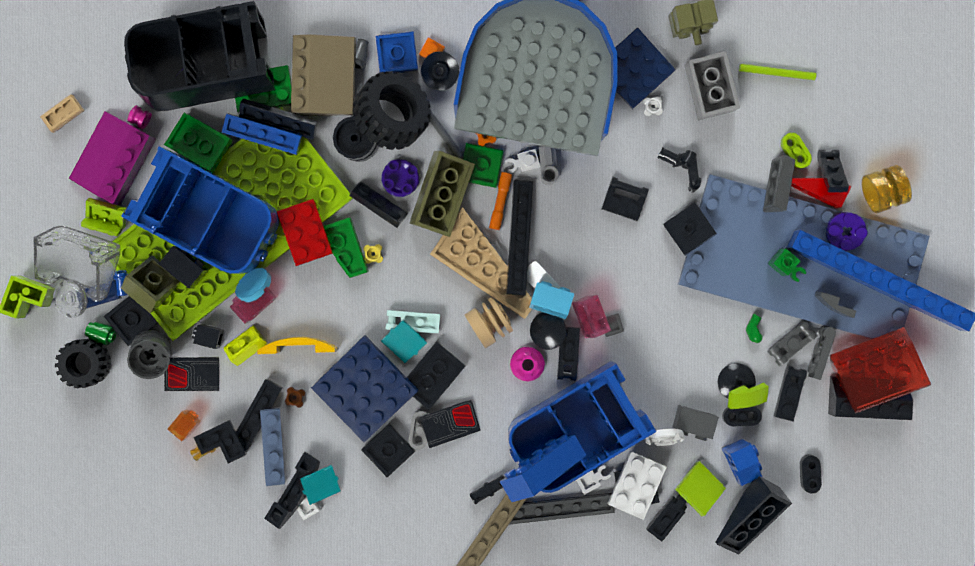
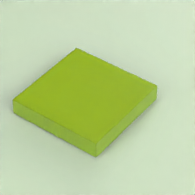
M700 461L695 463L675 488L701 517L707 514L726 489Z

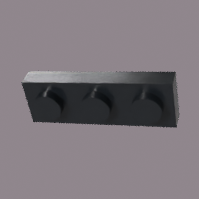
M361 181L349 195L396 228L399 227L408 214Z

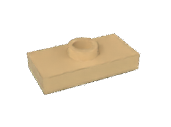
M70 94L41 115L40 118L48 129L55 133L85 110L74 95Z

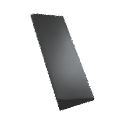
M785 154L772 160L763 212H783L787 210L795 159Z

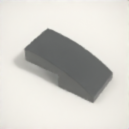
M823 292L815 293L817 299L832 311L849 318H855L856 310L838 305L840 297Z

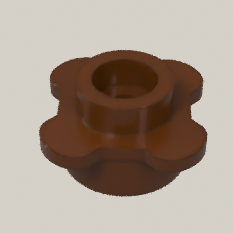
M289 387L285 404L287 406H296L297 408L302 407L304 404L303 396L306 394L305 390H296L293 387Z

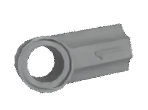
M545 146L539 147L541 181L545 185H553L559 175L556 149ZM551 171L554 173L555 178L547 180L544 173Z

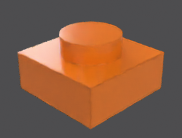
M427 38L419 56L425 59L431 53L443 52L445 46Z

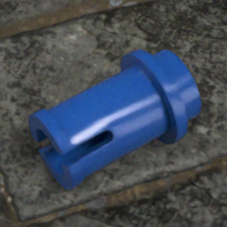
M126 270L116 271L113 279L116 280L118 296L128 295L121 289L124 279L128 275Z

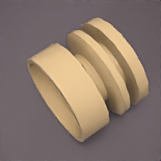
M492 297L488 299L492 305L490 309L487 308L484 302L482 303L484 313L481 314L474 308L464 314L485 348L496 342L493 334L496 331L501 337H505L501 330L504 326L509 333L513 332L510 319L502 306Z

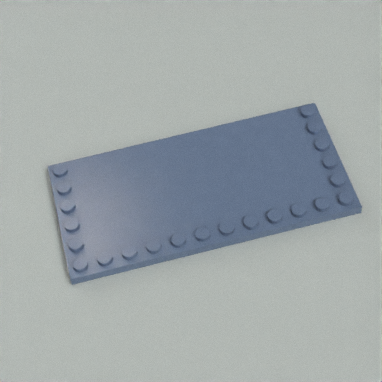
M711 174L708 175L699 208L717 235L686 255L678 285L892 345H900L910 309L909 306L789 249L787 250L800 260L796 267H802L807 272L806 274H802L800 271L796 272V277L800 279L799 282L793 281L790 274L789 276H781L767 264L779 249L787 247L794 231L802 230L829 243L826 237L828 221L835 214L843 211L789 197L786 211L763 212L766 190ZM861 217L866 224L868 234L860 246L846 252L911 283L917 284L930 236ZM843 227V228H842V229H843L842 235H845V234H846V235H849V234H850V232H849V231L851 230L850 227H849V228H846V227ZM823 292L840 297L838 305L856 310L855 318H849L832 311L817 299L815 293Z

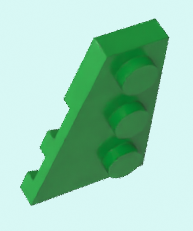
M351 217L324 226L333 255L347 276L353 278L369 272Z

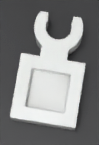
M536 149L518 153L517 160L513 158L505 160V164L513 163L514 168L509 169L508 173H514L517 168H521L522 173L540 168Z
M605 464L598 466L597 471L593 472L592 470L576 480L584 495L601 486L599 480H607L611 477L610 473L606 475L601 474V471L606 468Z

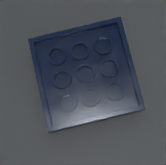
M366 335L311 387L363 442L367 441L419 391Z

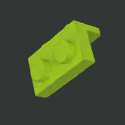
M88 198L86 200L85 218L81 222V227L111 236H119L126 227V219L121 217L125 213L126 208Z

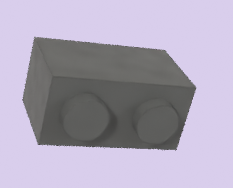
M678 405L672 427L682 430L685 436L691 433L696 435L695 438L706 441L707 438L713 439L719 417Z

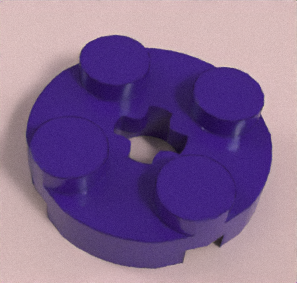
M851 212L837 213L831 217L827 224V240L831 245L844 251L853 250L860 246L868 234L864 220L859 215ZM843 227H850L849 235H842Z

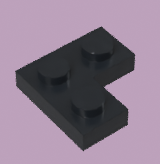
M231 420L193 437L202 455L220 446L228 464L247 455Z

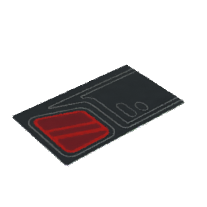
M170 358L168 369L164 373V391H219V358Z
M471 399L420 417L429 448L481 431Z

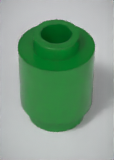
M90 322L85 329V337L94 342L109 345L114 342L116 332L111 326L99 322Z

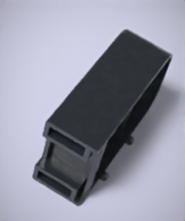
M255 1L224 7L216 6L213 9L177 16L174 14L171 17L133 25L127 31L124 39L125 61L128 70L127 77L131 88L151 109L156 111L175 110L276 90L273 72L265 58L260 56L258 39L267 38L264 18Z

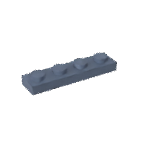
M280 408L260 410L265 483L266 486L285 484Z

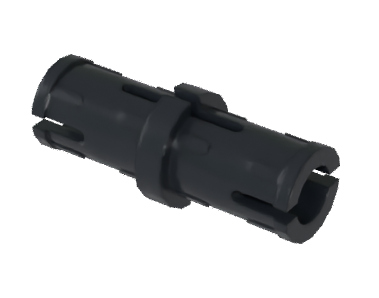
M500 475L489 483H484L483 487L470 493L474 504H478V502L488 496H494L495 492L502 489L500 481L505 478L504 475Z

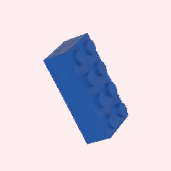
M564 435L556 441L555 439L548 441L544 444L545 448L543 450L542 448L536 450L531 454L532 458L521 461L517 469L513 468L505 473L506 477L500 483L511 502L535 496L586 456L575 435L569 437Z

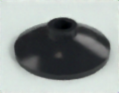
M434 52L424 59L421 66V76L424 83L431 89L438 91L447 90L456 83L459 76V66L455 58L450 54ZM438 67H441L443 69V73L441 75H438L436 73V69Z
M732 363L721 370L717 383L721 394L728 399L729 392L744 385L750 389L756 386V379L753 371L748 366L741 363ZM737 379L741 380L740 386H736L735 381Z

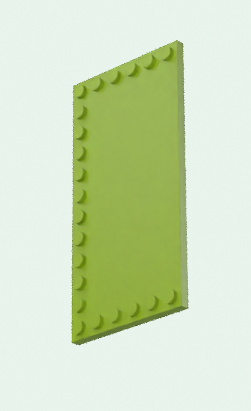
M302 137L297 155L241 139L226 151L213 174L269 203L276 211L314 199L322 223L353 200L349 196L350 192L305 137ZM280 220L275 233L277 238L273 245L269 244L266 250L268 251L266 259L263 262L260 261L256 268L266 269L290 250ZM134 224L103 248L101 252L116 271L126 270L127 274H129L152 255L161 261L172 246L175 245ZM201 260L206 264L204 267L208 271L194 288L189 289L180 282L169 297L151 315L171 340L175 341L235 293L237 284L247 273L230 274Z

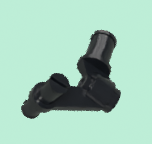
M662 147L657 158L672 164V167L681 166L684 169H688L689 192L692 190L691 193H694L700 188L702 180L698 174L697 154L690 150L682 154H676Z

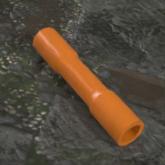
M501 172L496 203L489 225L490 229L500 230L504 215L503 210L513 174Z

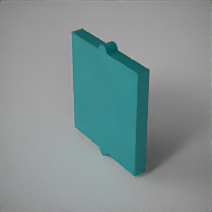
M404 320L395 328H391L390 332L381 340L404 363L414 355H417L418 351L427 344V341Z
M332 465L300 478L304 489L302 492L306 495L309 505L341 492L338 484L339 478L335 475Z

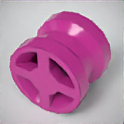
M136 105L130 111L127 121L131 124L135 123L139 128L144 129L150 122L152 113L143 111L140 106Z

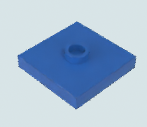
M414 31L375 36L380 72L392 71L395 74L396 72L418 71Z

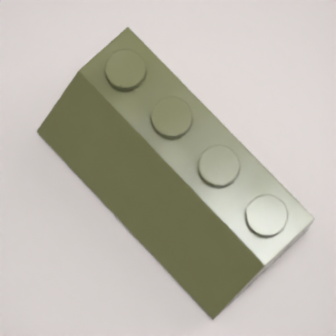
M434 151L409 224L450 237L475 164L442 151Z

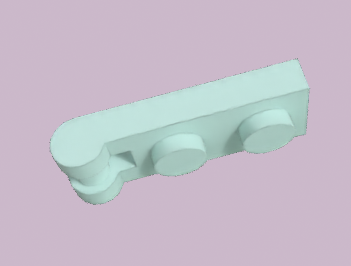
M387 310L388 323H386L385 329L395 328L398 325L395 324L396 317H401V321L404 320L416 332L439 333L440 314Z

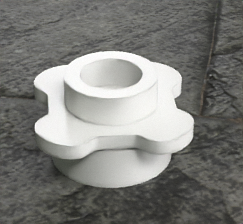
M646 97L643 100L645 105L644 114L646 116L652 114L661 115L663 113L661 109L662 99L660 97L651 99Z

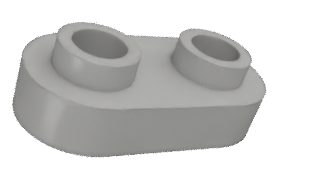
M425 411L415 412L411 419L409 444L417 450L423 449L427 445L422 423L418 422L419 417L428 414ZM416 436H421V437H422V441H421V442H417V441L415 440V437H416Z

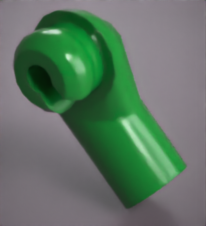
M753 314L746 326V332L750 341L760 343L763 336L760 334L757 326L762 318Z

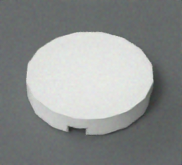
M679 429L656 430L657 432L645 438L648 445L654 442L657 446L674 445L677 443V440L680 439V442L685 439L684 432Z

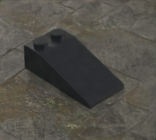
M759 476L744 491L715 543L739 555L792 502L779 486Z

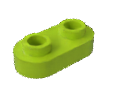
M796 133L784 135L780 144L785 154L795 159L794 167L802 169L809 166L812 156L800 136ZM788 140H791L793 142L792 146H789L787 144ZM798 156L803 158L801 163L797 160Z

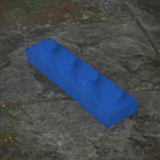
M226 113L222 133L295 155L298 154L302 135Z

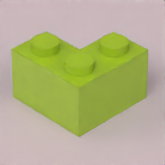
M11 275L0 304V313L15 319L26 318L30 304L39 307H50L56 288L21 275Z

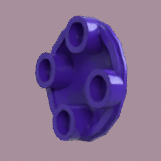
M391 160L382 172L381 181L384 189L389 194L395 197H405L416 190L419 184V173L416 166L407 160Z

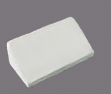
M536 260L528 266L527 281L534 289L537 282L541 283V281L552 284V287L558 289L561 287Z

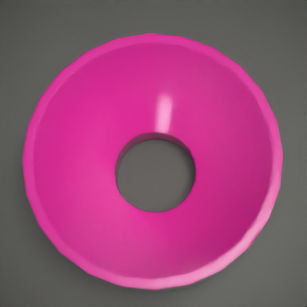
M522 347L512 355L510 367L512 373L518 379L533 381L543 373L545 361L543 355L537 349ZM526 359H530L534 363L533 368L529 371L524 370L522 367V363Z

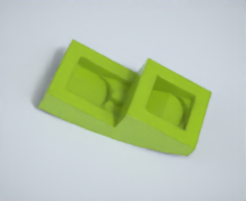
M763 382L750 389L743 385L730 391L728 408H747L767 402L769 386Z

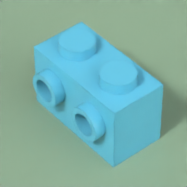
M537 282L529 308L566 319L574 293H571V290L564 287L559 289L552 287V284L548 282Z

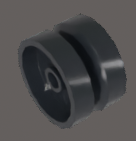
M352 116L343 119L337 124L333 133V143L338 153L355 162L367 161L373 157L379 147L376 146L377 143L374 141L371 143L367 140L368 137L360 132V126H357L355 123L356 117Z

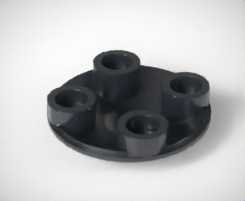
M544 312L538 314L530 325L532 341L539 348L545 350L559 347L568 334L562 318Z

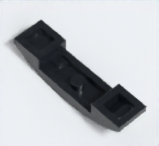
M304 451L295 466L296 473L279 501L272 504L264 518L265 520L281 529L306 496L302 492L304 489L300 478L318 471L319 460Z

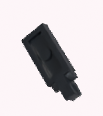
M680 494L676 498L672 496L647 526L646 530L662 542L685 514L687 506L684 504L687 501Z

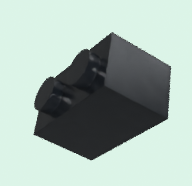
M172 246L159 262V265L187 288H194L208 270L204 267L206 264L198 258H192L189 255L190 253L179 247Z

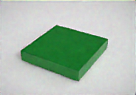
M466 143L463 160L475 164L469 183L496 188L503 150Z

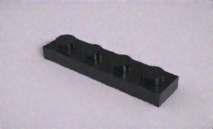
M244 98L240 102L239 117L296 133L311 140H314L316 136L317 120Z
M268 379L264 380L236 431L246 453L261 429L260 410L272 409L283 387Z

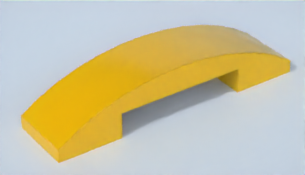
M290 337L261 347L257 350V354L280 353V346L315 345V353L336 352L337 347L317 338Z

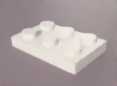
M630 450L608 505L644 520L667 467Z

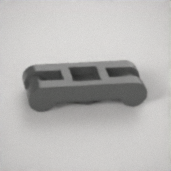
M805 320L771 346L767 352L770 356H774L778 366H782L805 345L817 338L818 335L815 331H811L809 324ZM800 332H803L806 335L802 339L798 335ZM781 348L785 350L783 355L779 352Z

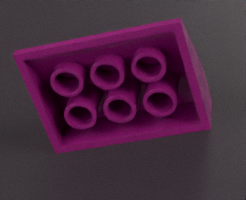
M104 111L69 179L111 204L121 206L156 138Z

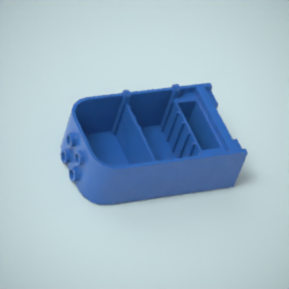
M159 146L151 162L156 167L139 200L132 199L121 217L224 272L243 274L254 270L260 261L263 262L268 255L266 250L269 244L273 245L277 238L275 233L278 229L279 217L276 209L260 198L176 153Z
M612 360L519 415L511 422L508 428V440L511 447L509 449L510 454L515 462L519 461L520 463L527 458H532L531 454L542 448L543 450L545 443L552 439L556 441L564 435L567 437L575 435L586 453L583 459L541 490L542 492L552 493L562 489L657 432L645 412L641 409L635 411L620 386V383L626 379L618 365Z

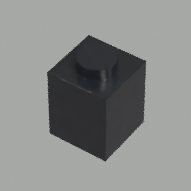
M199 324L192 333L193 344L218 349L221 346L224 329Z

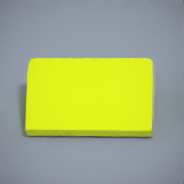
M253 325L223 347L230 361L239 366L255 354L258 349L267 345V342Z

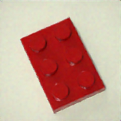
M314 199L277 211L295 266H300L333 254Z

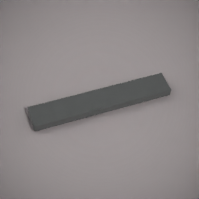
M612 493L524 502L509 525L615 513L614 507L608 505Z

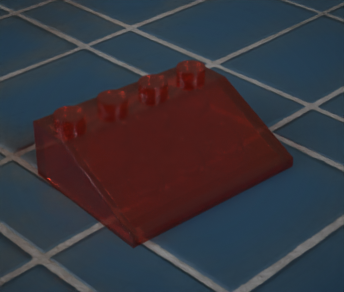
M904 327L829 355L831 367L855 413L931 386V382L914 344Z

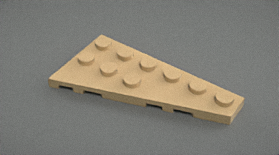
M462 207L458 212L450 237L443 235L430 255L525 319L532 310L529 308L532 298L527 291L526 296L506 294L508 266Z

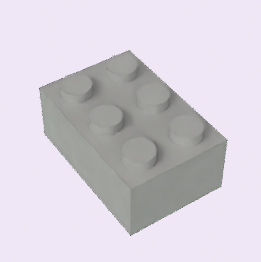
M726 51L689 60L684 65L698 121L735 112L740 108Z

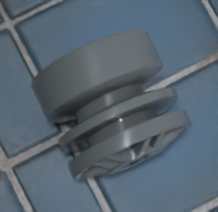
M154 330L143 331L136 335L131 343L127 357L128 367L133 374L143 379H154L165 373L168 369L172 352L171 342L167 336Z

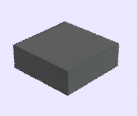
M619 313L600 319L605 337L624 332Z

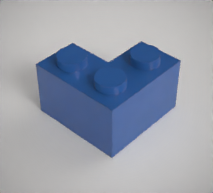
M740 439L722 448L738 484L743 486L759 476L763 477L760 472L763 469L757 458L759 452L755 445Z

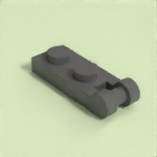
M827 326L819 328L820 340L814 347L813 354L815 355L813 362L809 363L807 370L809 372L808 377L818 380L822 378L836 334L834 328Z

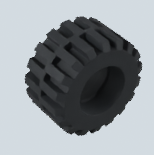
M88 339L74 340L66 343L65 347L59 350L61 354L56 355L55 359L58 360V363H55V367H58L59 370L56 371L57 376L61 375L60 380L62 382L67 381V386H74L77 389L90 387L105 379L104 376L109 373L107 368H111V363H108V360L111 359L110 355H106L108 350L101 348L103 344ZM80 352L85 353L91 361V368L87 374L79 372L75 364L76 357Z

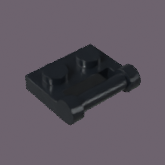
M612 176L601 210L638 221L649 189L624 183ZM618 188L639 195V199L636 201L613 193L614 189Z

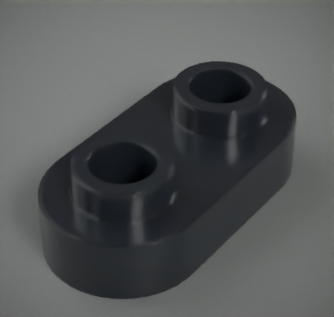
M754 406L740 409H730L727 407L723 411L722 419L727 425L733 427L754 426L760 423L762 413ZM753 412V417L749 419L748 413ZM730 413H734L733 419H729Z
M808 454L800 460V483L802 489L810 494L817 493L821 489L822 479L819 459ZM810 462L814 463L812 468H809ZM814 481L815 485L810 487V482Z

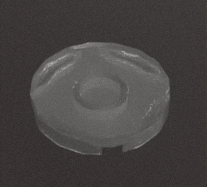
M67 279L59 282L55 287L53 297L56 299V309L61 315L71 318L78 317L84 313L88 300L85 288L80 282L74 279Z

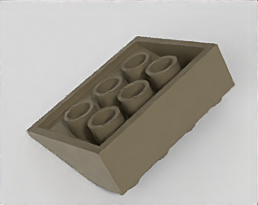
M311 34L293 35L291 113L301 116L353 115L355 97V37Z

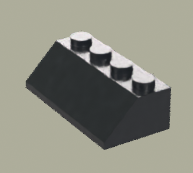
M830 376L828 414L835 417L912 420L913 398L908 382L904 379Z

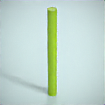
M747 64L739 65L740 72L814 81L816 79V73Z

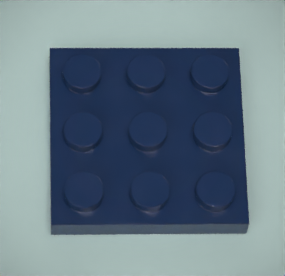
M638 27L615 47L617 51L616 92L633 110L676 69Z

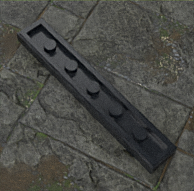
M513 181L506 284L507 295L526 296L533 181Z

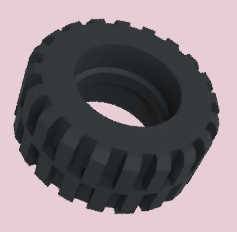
M392 71L377 73L368 79L354 99L353 116L356 117L355 123L357 126H360V132L368 137L367 140L371 143L373 141L377 143L376 146L381 148L385 146L389 150H394L395 147L397 150L409 147L420 137L430 123L431 110L429 108L431 106L429 100L426 99L427 94L420 89L421 86L418 83L415 84L412 78L409 76L404 77L402 73L396 72V74H393ZM379 100L388 101L397 106L404 116V121H397L389 117L383 111Z

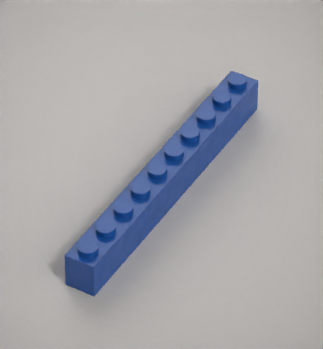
M802 230L794 231L786 247L801 256L957 330L969 332L975 321V312Z

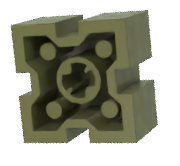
M701 0L697 3L675 6L668 15L673 38L685 39L690 37L692 33L695 45H701V35L709 33L713 25L718 22L714 0Z

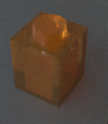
M186 409L178 415L167 430L179 440L184 441L200 424L201 420L198 419V414L193 410Z

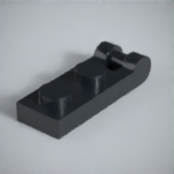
M818 150L817 159L827 191L848 192L849 184L840 160L839 150H831V152Z
M566 327L568 334L559 346L557 380L568 378L570 381H576L580 328ZM564 365L571 366V371H564Z
M786 366L774 417L794 422L807 370H797L793 366ZM792 376L797 377L796 382L790 381Z

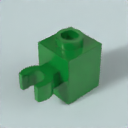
M786 248L779 249L767 263L781 276H789L790 274L791 279L795 282L800 281L796 277L797 271H800L802 274L807 273L804 268L796 267L800 260Z

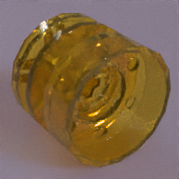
M899 165L884 168L881 173L876 171L862 177L861 185L865 200L870 209L875 213L891 209L892 205L896 207L909 203L912 199L909 179Z

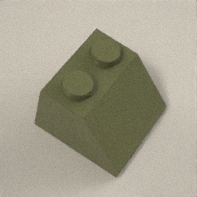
M153 255L126 275L121 286L125 293L150 314L180 284L178 279L159 265L160 261Z

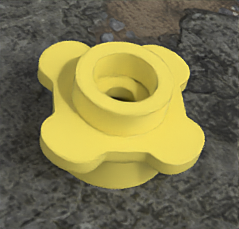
M380 244L364 246L363 250L367 264L371 262L381 263L383 261L381 256L382 246Z

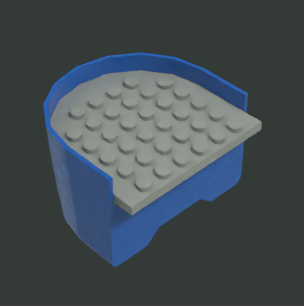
M503 0L496 3L475 24L464 50L453 104L456 118L454 129L598 156L600 143L608 135L617 89V51L606 25L584 3L577 0Z

